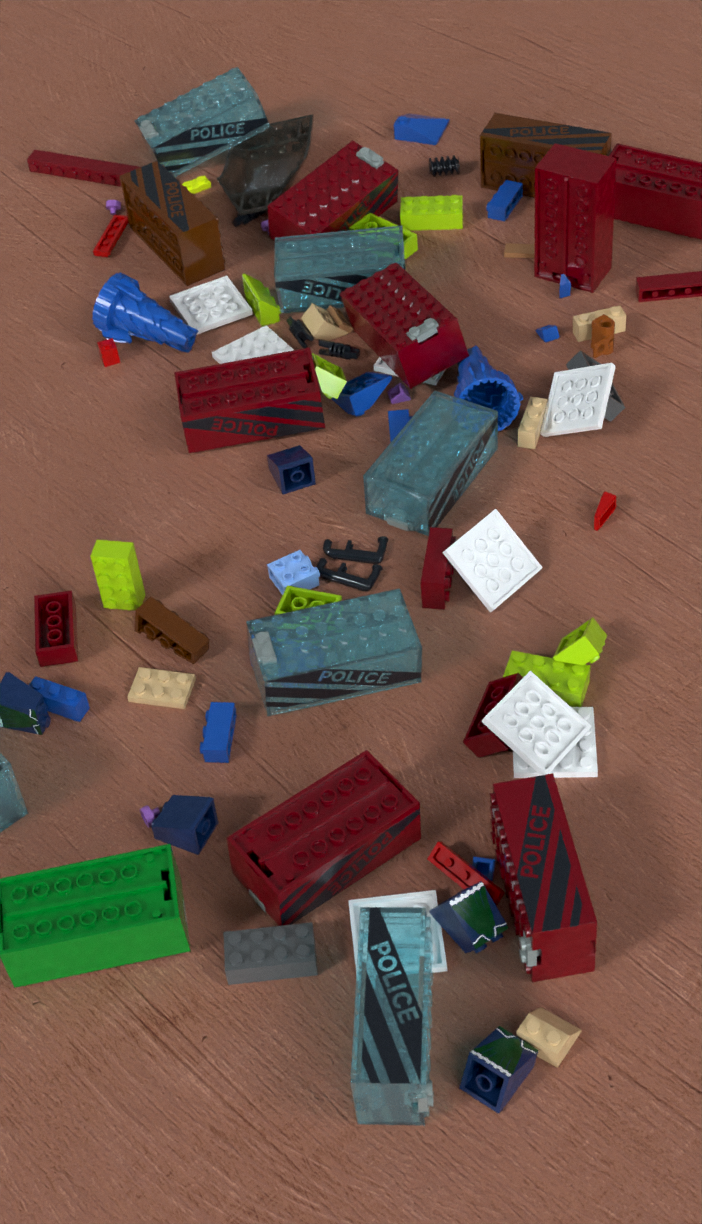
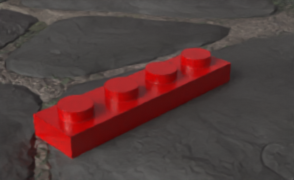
M113 216L93 250L94 256L109 257L129 223L127 216Z
M441 841L437 842L427 860L463 889L482 881L496 906L505 893Z

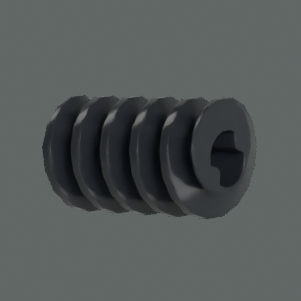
M453 155L452 160L447 156L446 161L443 157L440 158V161L435 157L434 162L429 158L430 173L435 177L437 172L439 176H442L443 171L445 175H448V171H450L451 175H453L454 170H456L457 174H459V156L456 159L455 155Z

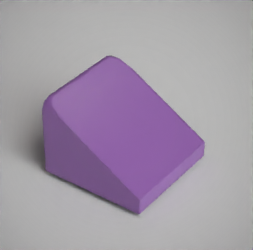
M401 382L387 391L392 404L411 400L407 388Z

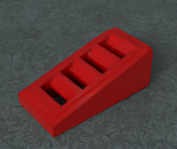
M606 491L603 492L594 516V530L598 531L616 510V495Z

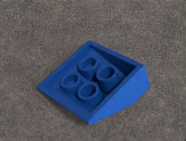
M416 114L398 116L394 123L395 140L436 145L450 119Z
M367 371L347 381L338 399L332 397V400L347 414L355 415L356 417L361 416L372 407L393 379L392 375Z

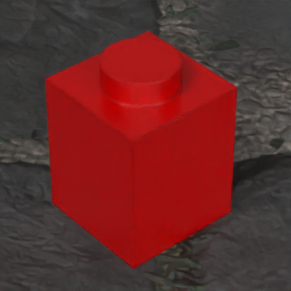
M113 338L97 342L104 367L120 363L118 350Z

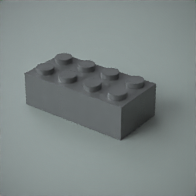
M580 350L566 366L568 370L600 365L601 363ZM613 383L604 416L610 422L626 408Z
M313 922L224 932V960L228 985L318 975Z

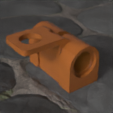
M603 314L594 319L591 325V348L593 349L594 358L601 355H609L614 350L615 322Z

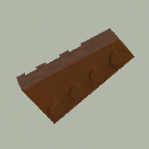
M150 596L135 610V632L139 634L144 632L147 634V639L151 641L154 639L158 640L163 648H172L176 655L188 662L195 664L209 650L210 639H208L207 635L197 631L191 623L185 622L176 612L166 608L161 601L155 600Z

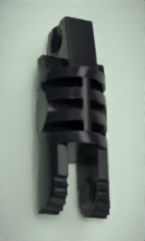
M259 200L237 213V217L234 218L232 223L235 227L241 224L246 225L268 212V209L265 207L258 211L257 208L262 204V201Z
M290 316L286 320L290 326L289 331L302 348H306L307 345L304 341L307 339L313 341L312 335L299 319L296 321Z
M319 340V346L325 347L319 350L320 355L348 360L357 359L360 356V349L351 347V345Z

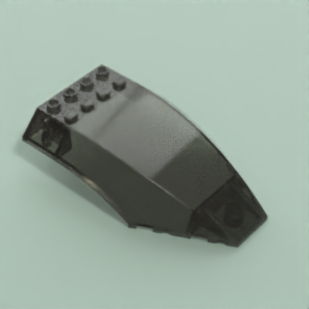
M313 114L266 124L243 136L229 138L225 166L220 177L216 179L240 216L268 210L270 203L292 187L310 150ZM239 130L237 131V134L244 133V131H241V132H239Z

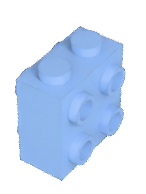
M301 550L267 564L269 578L282 595L287 586L308 590L319 586L318 577H320V572L316 566H312L310 558L307 555L305 556Z

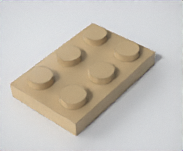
M139 667L128 694V701L185 709L196 680L195 674Z

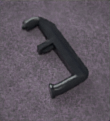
M386 536L378 538L379 546L377 552L353 549L354 544H352V540H348L345 550L331 548L332 541L330 539L324 540L323 551L333 559L379 564L383 561L388 538Z
M321 558L316 566L320 576L324 579L365 592L372 589L380 572L383 570L381 565L374 564L368 579L346 573V563L343 562L337 572L325 568L328 563L325 558Z

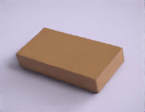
M506 243L504 257L534 258L535 244Z
M330 305L327 311L338 328L350 334L353 331V327L343 312Z

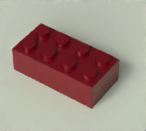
M430 527L421 577L422 608L445 610L446 602H450V591H448L449 588H452V577L450 575L454 574L455 568L442 552L456 542V536H453V529Z
M72 590L34 596L35 652L40 667L78 662L76 603Z
M519 673L491 681L486 687L463 740V743L478 758L506 751L509 748L481 721L523 679Z

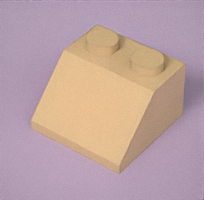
M314 303L311 304L301 317L305 323V328L311 332L315 340L330 341L345 336L348 333L338 328L326 309Z
M540 1007L527 1015L517 1030V1037L538 1049L537 1057L558 1068L580 1035L581 1029Z

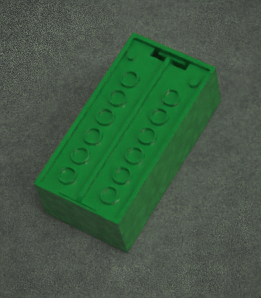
M171 844L0 878V958L14 988L190 951L181 876Z

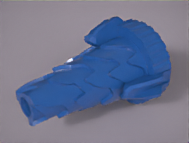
M116 273L110 277L99 292L92 314L93 324L98 330L102 331L103 337L106 339L113 338L114 342L130 344L132 342V335L154 341L160 345L164 343L182 352L189 353L192 350L196 334L198 333L197 329L183 323L182 319L170 314V311L157 304L154 299L146 296L147 294L140 290L137 280L123 273Z
M474 346L467 349L469 356L457 363L459 376H457V389L453 394L454 411L452 419L454 422L458 421L461 428H466V430L481 435L488 430L498 417V423L492 432L494 434L502 431L515 420L520 410V402L523 400V395L517 391L510 377L501 371H496L489 364L487 357H483L480 348Z

